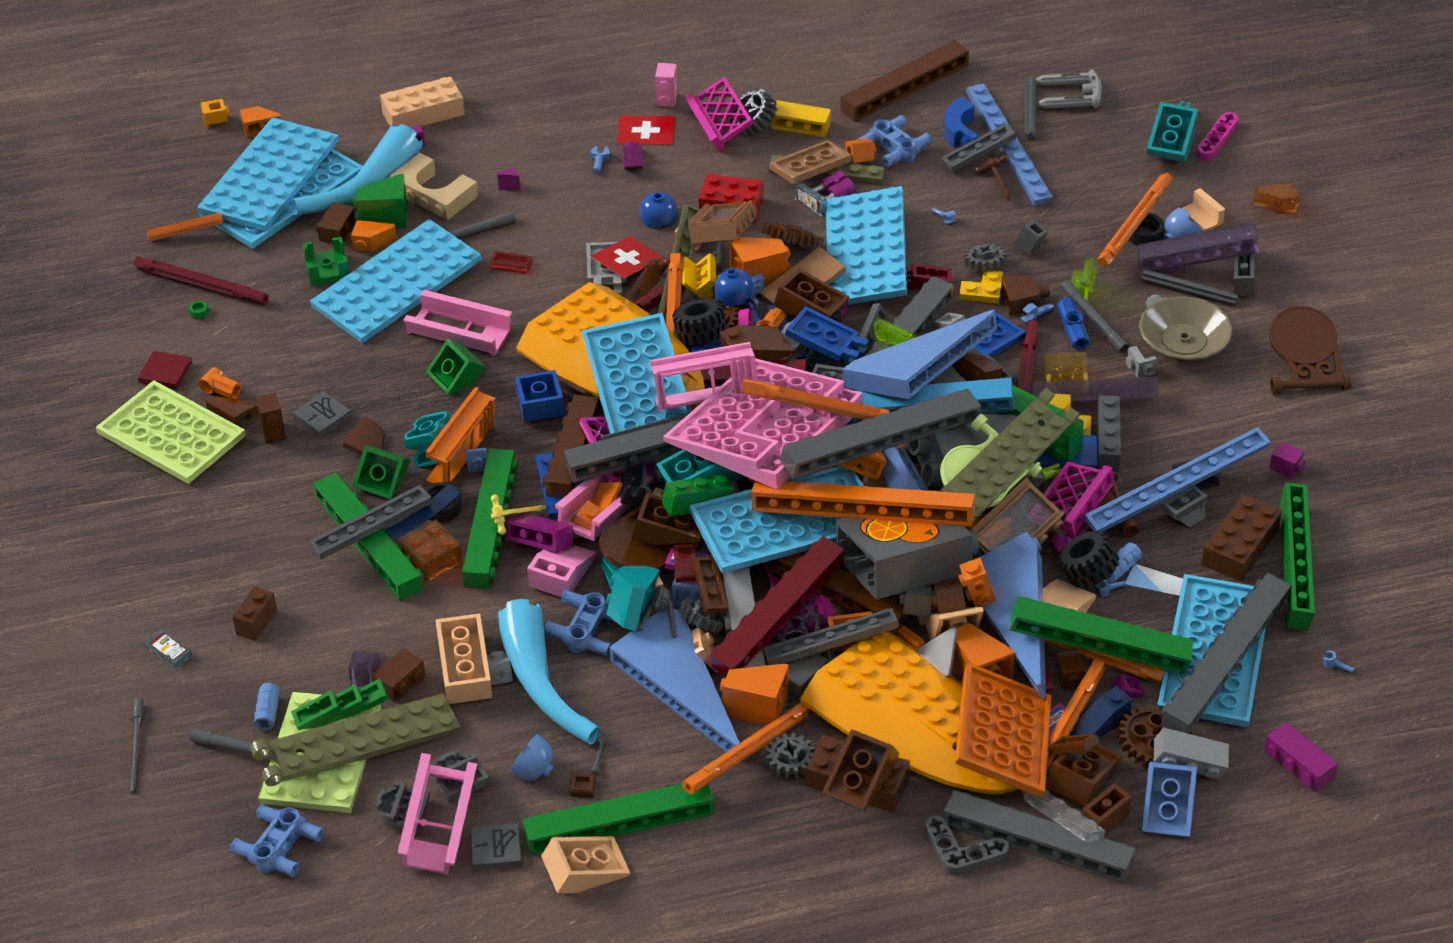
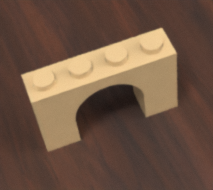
M418 153L389 176L404 174L407 200L446 220L452 218L478 197L477 181L463 174L448 186L440 189L422 187L421 185L435 175V166L433 159L421 153Z

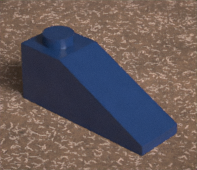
M1115 686L1100 696L1078 719L1069 736L1097 734L1099 739L1118 726L1125 714L1129 715L1132 699Z

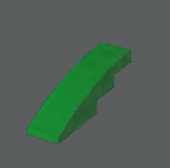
M377 679L360 689L355 684L336 695L331 690L294 709L291 713L297 729L302 730L348 718L389 700L382 681Z

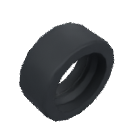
M1148 213L1137 228L1148 227L1155 231L1144 233L1136 229L1128 239L1139 247L1158 245L1164 236V222L1162 218Z
M433 483L424 488V490L433 498L450 483ZM450 484L459 492V495L429 520L445 522L452 520L460 513L462 508L461 493L456 486Z

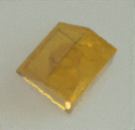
M1086 352L1042 354L1045 388H1048L1054 394L1088 393Z

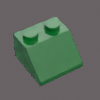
M447 339L426 373L448 395H452L474 384L486 366L463 344Z
M364 446L352 486L388 499H393L405 479L411 459L374 446Z

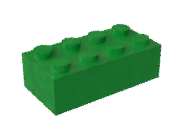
M1013 385L1014 411L998 412V415H1016L1018 417L1037 397ZM1050 403L1046 406L1060 418L1066 413V411ZM1078 418L1045 452L1054 456L1057 460H1062L1066 463L1071 462L1083 448L1084 421Z

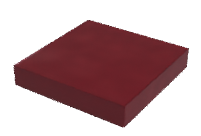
M153 351L139 374L138 381L143 384H150L152 381H156L167 388L177 389L188 371L192 359L188 356Z

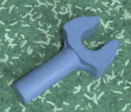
M597 146L591 150V159L595 160L593 173L599 174L602 162L610 160L608 147H605L602 153L598 152Z
M1033 303L1028 304L1023 309L1027 315L1022 316L1021 320L1028 324L1029 321H1035L1037 316L1053 311L1054 306L1051 303L1040 307Z

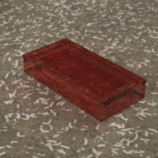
M494 251L489 266L490 269L528 274L533 257Z
M695 544L673 545L676 583L697 582L692 564L693 558L696 557Z

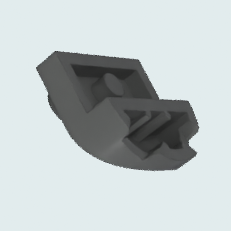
M452 751L441 756L437 760V766L466 772L468 762L477 764L471 793L491 783L489 775L479 765L475 754L469 752L466 755L459 754L458 751ZM435 776L437 788L449 803L460 798L463 782Z
M395 782L392 787L386 790L383 788L376 799L380 819L388 828L403 831L413 790V788H407L406 782ZM425 790L419 820L424 818L430 800V791ZM417 824L415 833L419 832L420 824Z

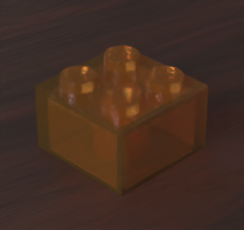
M437 519L400 538L402 553L404 556L408 555L414 568H418L421 571L425 582L462 563L459 542Z

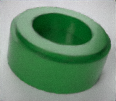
M195 301L188 307L189 315L193 319H203L209 314L208 304L204 301Z

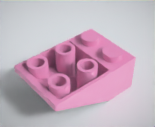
M576 545L558 552L543 549L537 553L527 568L529 587L562 597L565 589L573 592L597 557V552Z

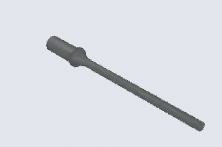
M142 698L134 700L132 717L135 731L131 793H135L139 726L143 721Z

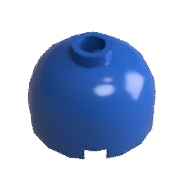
M654 192L648 194L640 204L641 222L648 228L660 229V226L665 225L668 228L676 223L678 219L677 204L666 193Z
M730 268L722 272L717 277L714 285L716 300L722 301L725 306L743 305L746 299L750 297L751 300L755 295L752 277L746 271L736 268Z

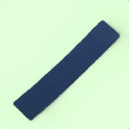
M448 484L432 498L431 504L410 514L385 531L395 539L404 536L442 510L459 495V492Z

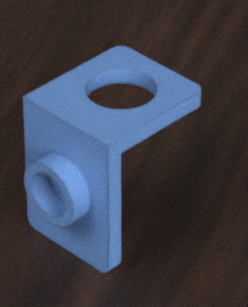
M487 448L466 450L468 472L484 471L487 460Z

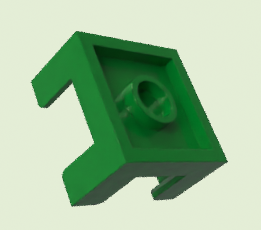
M342 237L332 239L334 250L314 253L312 242L303 243L311 286L338 282L349 274Z

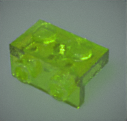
M1086 257L1084 272L1074 270L1071 278V283L1087 301L1089 291H1093L1095 279L1092 278H1096L1097 266H1094V258Z
M880 318L874 322L875 339L887 345L894 346L916 338L913 333Z

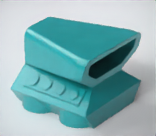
M443 411L422 416L414 422V428L405 434L404 448L418 450L413 457L416 467L439 463L426 458V450L453 415L449 412Z

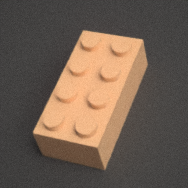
M451 76L380 95L382 113L389 126L399 127L400 124H403L412 129L418 124L425 126L464 115L463 97Z
M480 613L436 619L448 703L454 704L492 698L491 680Z

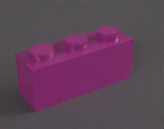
M525 513L506 519L507 540L553 552L573 546V525Z
M1287 722L1267 735L1264 751L1268 756L1278 761L1288 772L1293 773L1304 785L1309 786L1315 792L1335 778L1338 763Z

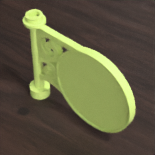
M982 413L973 421L970 427L976 432L982 430L988 435L987 441L976 446H958L946 454L940 466V475L944 486L999 435L987 424L988 418ZM1033 463L989 507L999 504L1006 494L1026 475L1035 478L1042 470L1041 463Z

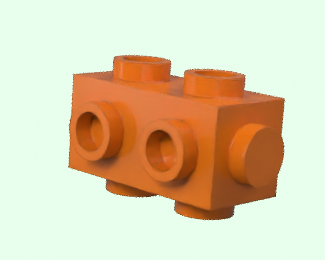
M981 557L959 565L962 574L958 576L962 587H967L964 591L968 602L973 600L975 607H982L997 601Z

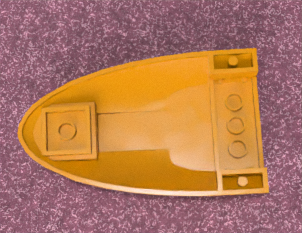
M589 282L530 321L516 349L517 352L544 370H556V374L559 377L599 397L583 341L582 330L650 316V314L612 289ZM668 330L675 356L690 353L685 345ZM700 370L681 374L686 392L705 389L703 375ZM700 403L691 404V409L697 407Z
M883 632L866 639H861L819 669L800 697L802 704L846 735H849L851 729L893 745L900 753L898 757L910 760V770L949 786L979 793L1002 794L1018 789L955 764L963 683L952 674L949 677L942 674L931 662L919 654L915 647L896 634Z

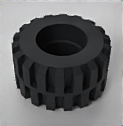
M699 299L687 302L675 309L672 314L677 338L686 345L710 343L720 338L719 332L727 330L722 304L713 299Z
M1090 531L1073 538L1064 546L1065 548L1061 550L1058 556L1060 567L1070 583L1077 588L1092 587L1103 582L1114 573L1120 560L1105 533H1100L1099 531Z

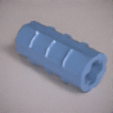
M1128 543L1117 553L1120 559L1118 561L1119 564L1114 573L1105 579L1106 581L1114 583L1125 572L1129 571L1130 567L1136 564L1142 557V552L1137 545Z
M272 683L262 684L259 688L257 704L255 705L254 726L262 731L271 730L277 717L276 712L278 701L280 700V688Z

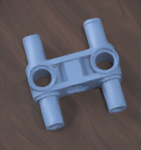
M902 115L891 121L883 119L875 121L869 132L858 138L872 140L873 143L889 153L882 157L885 167H890L899 161L904 163L913 162L915 155L920 152V149L932 143V138L928 133L913 139L900 130V128L906 126V119Z
M565 589L561 597V603L578 608L567 627L548 620L544 633L560 639L567 646L568 650L573 653L590 650L606 657L611 643L599 640L593 636L602 620H614L607 615L608 606H605L606 601L603 595L596 592L580 595Z
M261 804L256 811L257 818L271 824L256 844H250L235 838L230 847L231 852L247 858L260 873H269L277 870L294 877L299 870V863L285 858V855L300 836L320 842L324 836V828L307 822L305 817L300 816L295 808L289 807L278 811Z

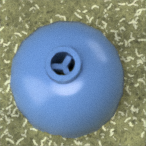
M1177 208L1166 218L1164 224L1165 238L1170 244L1174 243L1179 247H1189L1197 243L1203 234L1195 220L1191 222L1188 219L1190 214L1182 208Z
M536 734L526 745L527 748L523 753L519 754L510 769L514 775L522 780L535 781L542 775L546 778L554 768L551 764L554 758V751L551 745L544 738Z

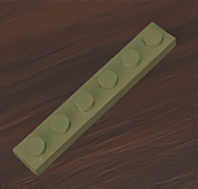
M772 155L770 162L778 160L785 156ZM847 163L813 177L825 178L841 170L846 175V178H849L852 182L882 185L885 167Z

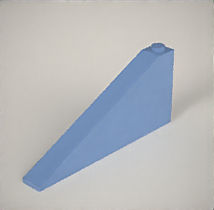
M995 310L981 313L854 360L843 368L845 388L910 399L997 329Z
M1026 531L981 556L997 601L982 607L983 614L1003 643L1014 650L1016 662L1043 699L1046 697L1044 639L1010 631L1011 609L1018 596L1043 602L1042 558L1039 553L1041 546L1035 537L1031 538Z
M666 608L664 611H659L647 619L641 631L638 629L636 631L632 630L610 646V658L614 665L721 749L727 752L739 744V740L704 661L695 653V649L698 647L693 644L690 628L686 619L682 617L683 614L679 613V610L673 608L676 626L675 638L672 637L669 611Z

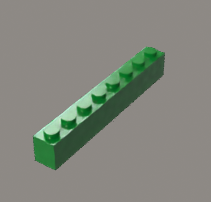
M489 449L462 571L464 587L490 589L491 581L496 578L495 564L499 563L500 555L498 548H502L503 536L499 534L498 525L495 524L494 518H491L493 507L491 496L497 495L503 511L509 510V504L507 503L512 500L511 486H515L514 471H518V459H515L514 450Z
M337 473L314 482L317 500L338 526L369 511L366 504H362L359 501L356 492H352L349 489L346 480L341 479ZM380 529L353 544L400 601L422 590L421 580H423V575L418 568H414L409 556H404L399 544L391 540L389 533L385 531L386 529Z
M1286 482L1280 499L1284 581L1291 584L1285 601L1286 628L1309 631L1315 615L1308 490L1307 485Z
M1021 596L1017 597L1011 609L1010 631L1182 674L1186 672L1192 661V639Z
M682 784L670 785L665 788L647 790L642 793L625 795L619 798L602 800L592 804L579 805L569 809L556 810L551 813L523 818L524 834L530 855L544 852L552 837H615L714 815V798L709 784L692 795L683 789Z

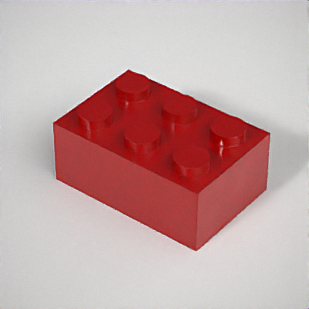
M707 174L699 195V209L706 203L712 206L738 202L748 203L752 200V204L756 207L757 212L756 218L752 223H756L764 199L763 181Z

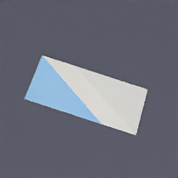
M1135 564L1126 580V585L1180 596L1183 579Z

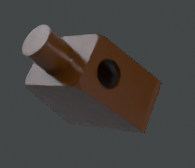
M1002 276L1001 293L1009 316L1025 313L1023 309L1031 303L1040 307V298L1050 297L1049 286H1038L1034 276Z

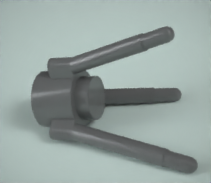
M660 587L654 591L653 598L649 601V606L638 627L639 631L643 629L653 608L658 611H664L667 608L672 637H676L673 611L674 602L670 600L671 592L668 589Z

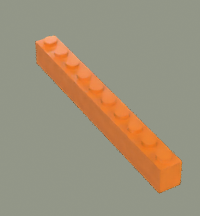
M755 481L751 491L752 511L969 527H972L975 515V494L794 481H785L778 489Z

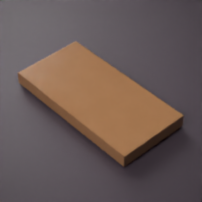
M827 140L769 163V169L790 183L796 184L852 162L853 155Z
M818 247L760 291V295L768 303L774 305L779 286L798 268L828 285L846 272V268L824 249ZM783 311L786 317L790 315L789 313Z

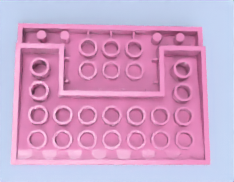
M755 358L758 382L863 404V393L844 388L843 380ZM729 378L716 390V393H712L665 434L663 440L774 489H778L791 477L780 461L784 445L803 440L809 436L813 437L829 430L842 428L852 417L743 393L733 394L732 379ZM730 392L728 396L718 397L720 394Z

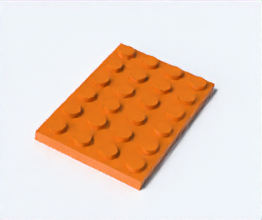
M968 662L964 668L955 764L1041 798L1045 792L1051 695L1046 694V697L1042 699L1034 688Z

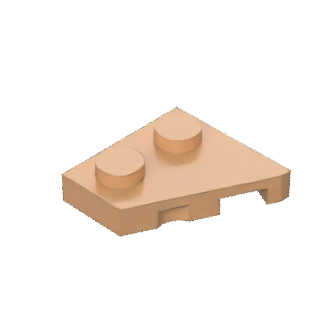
M697 627L691 631L693 644L695 646L698 645L695 653L712 668L710 655L714 648L715 640L709 632L705 633L700 627Z

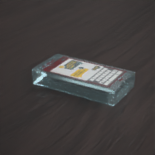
M802 182L795 184V199L821 217L825 216L827 199Z
M161 629L144 642L147 649L174 668H177L192 656L189 648Z

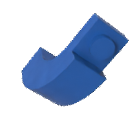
M963 97L952 102L945 111L944 136L952 147L964 146L979 138V135L965 127L966 124L974 120L975 105Z

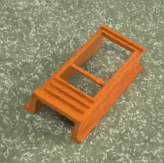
M475 387L426 450V458L439 462L426 479V486L437 482L451 484L467 462L466 450L477 449L483 441L484 435H487V431L495 427L494 397L480 392L479 388Z

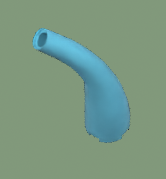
M400 124L399 127L391 125L364 166L353 179L325 193L293 198L292 208L294 214L303 215L323 212L329 209L333 202L344 205L353 203V196L357 195V188L389 178L393 172L419 153L423 146L422 140L418 141L415 137L417 133L406 125Z
M517 599L507 602V607L498 611L499 631L507 657L510 659V664L517 678L531 699L549 718L573 736L588 745H592L598 739L601 728L586 717L580 716L566 705L549 681L541 606L538 603L536 606L529 604L528 599Z

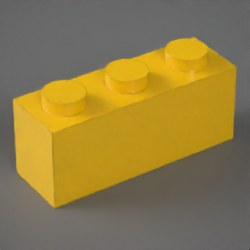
M776 101L778 110L775 113L777 116L772 118L771 129L826 137L831 125V109Z

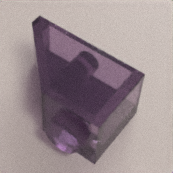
M363 649L354 651L348 667L351 686L356 684L357 687H364L373 682L372 674L380 668L384 652Z

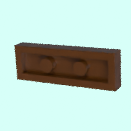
M694 557L692 564L705 615L727 614L729 607L718 565L714 557Z

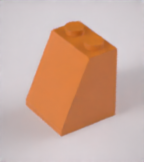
M738 237L737 239L729 240L730 268L746 271L750 276L761 273L764 277V287L770 285L790 269L788 262L790 250L781 239Z
M970 623L955 627L957 628L954 650L956 659L952 664V668L962 683L964 668L968 662L1013 680L1015 660L1013 649Z
M777 664L729 670L727 677L722 678L720 684V691L723 692L721 702L728 717L764 726L780 717L789 695V665Z

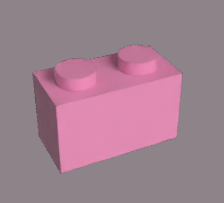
M658 63L655 75L656 106L675 107L678 94L677 64Z

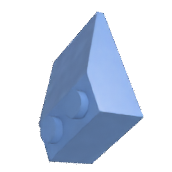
M1149 762L1142 832L1190 838L1197 767Z

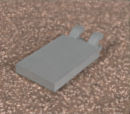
M617 242L586 243L588 283L614 285V291L622 296L621 283H626L627 277L622 278L590 257Z

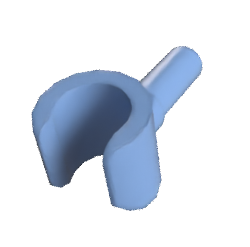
M936 208L932 209L933 213L943 218L945 224L956 221L953 218L956 215L954 210L945 213Z
M1104 580L1096 584V589L1099 590L1101 596L1106 597L1109 595L1110 590L1126 586V582L1124 580L1108 584Z
M1326 651V657H1323V665L1327 669L1337 667L1353 673L1355 669L1336 660V653L1333 651Z

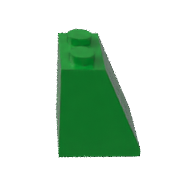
M398 174L357 188V195L353 196V206L358 210L355 211V221L395 224V229L407 228V196L404 174Z

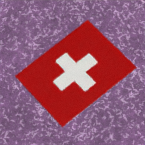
M620 115L616 144L637 142V144L673 145L675 116Z
M631 236L590 256L622 278H626L646 268L644 265L649 260L664 258Z

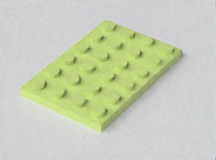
M152 381L96 427L97 433L187 484L191 483L246 436L245 429L156 381Z
M292 692L278 738L380 711L382 703L342 720L298 730L291 711L321 695ZM297 752V755L299 756L304 754L302 752ZM271 759L269 766H278L277 762ZM367 759L285 781L276 786H267L264 781L259 795V803L351 813Z

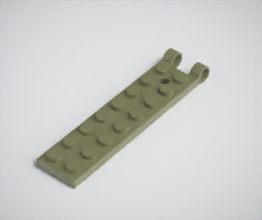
M1045 388L1017 418L944 486L940 492L975 494V515L973 521L976 520L1075 423L1080 414L1071 407L1060 418L1046 407L1055 394L1048 388Z
M444 693L271 741L258 739L250 745V750L256 760H263L274 755L278 766L271 765L266 767L262 771V777L267 786H276L285 781L460 733V725ZM297 752H302V753H304V754L301 755V756H299V755H297L296 753H297Z

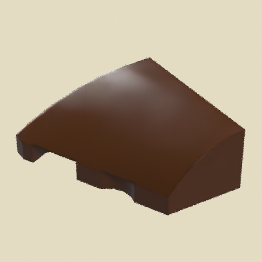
M219 396L205 400L209 411L224 419L227 418L235 424L245 416L253 418L258 414L256 402Z
M365 416L343 441V447L361 456L364 446H374L383 450L384 430L375 421Z

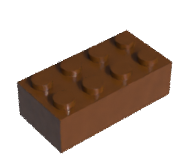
M1243 494L1204 546L1201 565L1241 582L1279 530L1282 510Z
M822 735L806 767L807 787L823 791L846 741ZM897 758L891 774L869 804L870 806L895 812L910 779V760Z

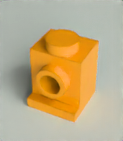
M223 99L201 102L206 128H209L211 124L228 122L227 117H230L228 105L224 106Z

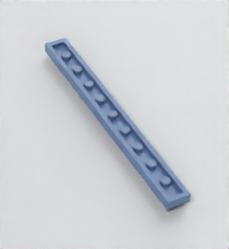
M985 84L967 87V95L973 105H975L989 132L1005 123L1010 127ZM1017 137L1015 140L1000 147L1003 155L1008 156L1007 162L1032 204L1038 206L1052 203L1053 196Z
M1257 427L1085 514L1084 521L1093 532L1099 531L1101 533L1268 448L1271 442L1260 428Z

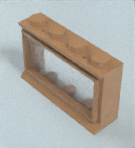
M752 200L748 203L738 202L712 206L706 203L688 221L691 244L737 239L756 218V207L753 206Z
M1026 477L972 529L978 538L979 551L983 554L989 553L1026 531L1031 538L1035 537L1041 545L1048 538L1047 534L1051 530L1055 532L1063 524L1062 518L1065 513L1061 512Z

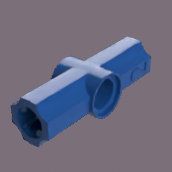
M1070 297L1063 298L1057 303V309L1064 324V334L1069 337L1072 348H1075L1077 351L1084 350L1090 345V340L1083 324V315L1078 311L1074 300H1071Z

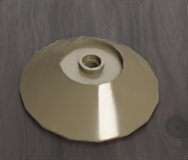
M1187 296L1169 297L1151 304L1142 313L1139 323L1143 340L1153 350L1170 358L1187 361L1206 359L1220 353L1230 343L1233 332L1229 317L1218 306L1203 299Z

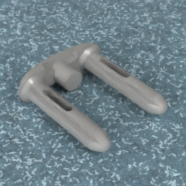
M1093 69L1086 73L1041 75L1036 78V83L1041 86L1082 84L1083 95H1087L1044 98L1039 101V106L1044 109L1092 106L1094 109H1097L1100 106L1102 86L1097 72Z

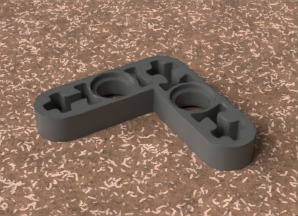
M934 815L928 817L925 822V834L943 869L950 875L963 874L1002 862L1008 858L1009 843L1003 838H993L960 848L944 818ZM948 842L951 844V847L944 849L939 846V843ZM979 853L983 857L979 860H974L970 855Z

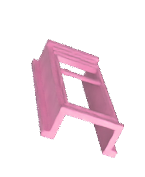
M423 290L421 293L422 309L416 317L406 315L403 320L406 323L407 334L414 333L442 341L449 339L461 343L465 347L489 352L490 355L496 356L511 332L510 317L512 312ZM428 314H433L468 324L465 329H460L425 319ZM472 324L485 327L482 334L468 331Z
M750 342L650 360L657 394L656 405L659 412H662L664 409L702 403L712 393H716L720 386L715 387V371L713 369L715 367L730 365L733 394L741 393L744 378L758 381L755 355ZM709 369L708 373L711 377L712 388L670 396L665 395L663 377ZM730 392L720 394L718 397L728 396Z
M612 472L616 478L617 472ZM604 474L583 481L555 504V508L559 510V522L573 525V533L595 541L607 524L617 520L633 505L620 503L619 492L617 499L592 520L591 530L570 522L587 500L592 501L599 484L608 482ZM646 474V485L649 486L654 481V477Z
M421 753L397 855L402 856L401 866L449 874L450 865L454 866L477 764L468 762L466 772L430 765V754ZM429 775L463 782L453 826L429 822L426 819L419 820ZM417 824L452 830L449 846L415 840Z

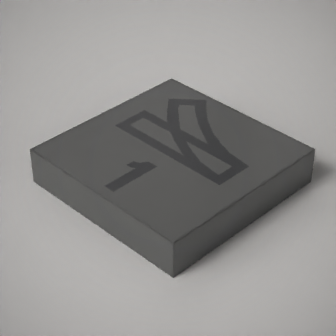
M324 391L292 412L293 418L320 438L352 416L350 409Z
M519 823L471 827L473 870L521 866Z

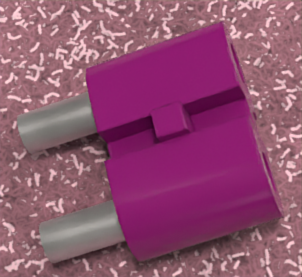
M839 170L821 179L820 185L810 189L812 195L824 191L828 196L820 199V203L825 205L826 201L833 197L855 194L856 187Z

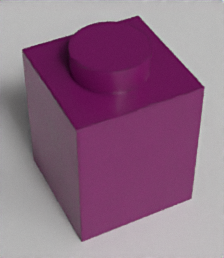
M1280 442L1271 455L1269 469L1293 479L1295 474L1301 472L1305 465L1303 460L1304 451Z

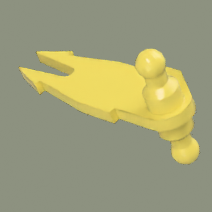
M497 495L491 496L493 503L491 518H494L495 524L498 525V532L501 535L506 533L504 526L505 517L547 509L546 505L503 511L502 506L499 504V497Z

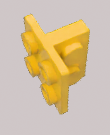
M709 253L697 264L686 256L682 258V285L687 290L695 293L699 298L707 299L708 296H711V299H714L713 287L716 282V257Z

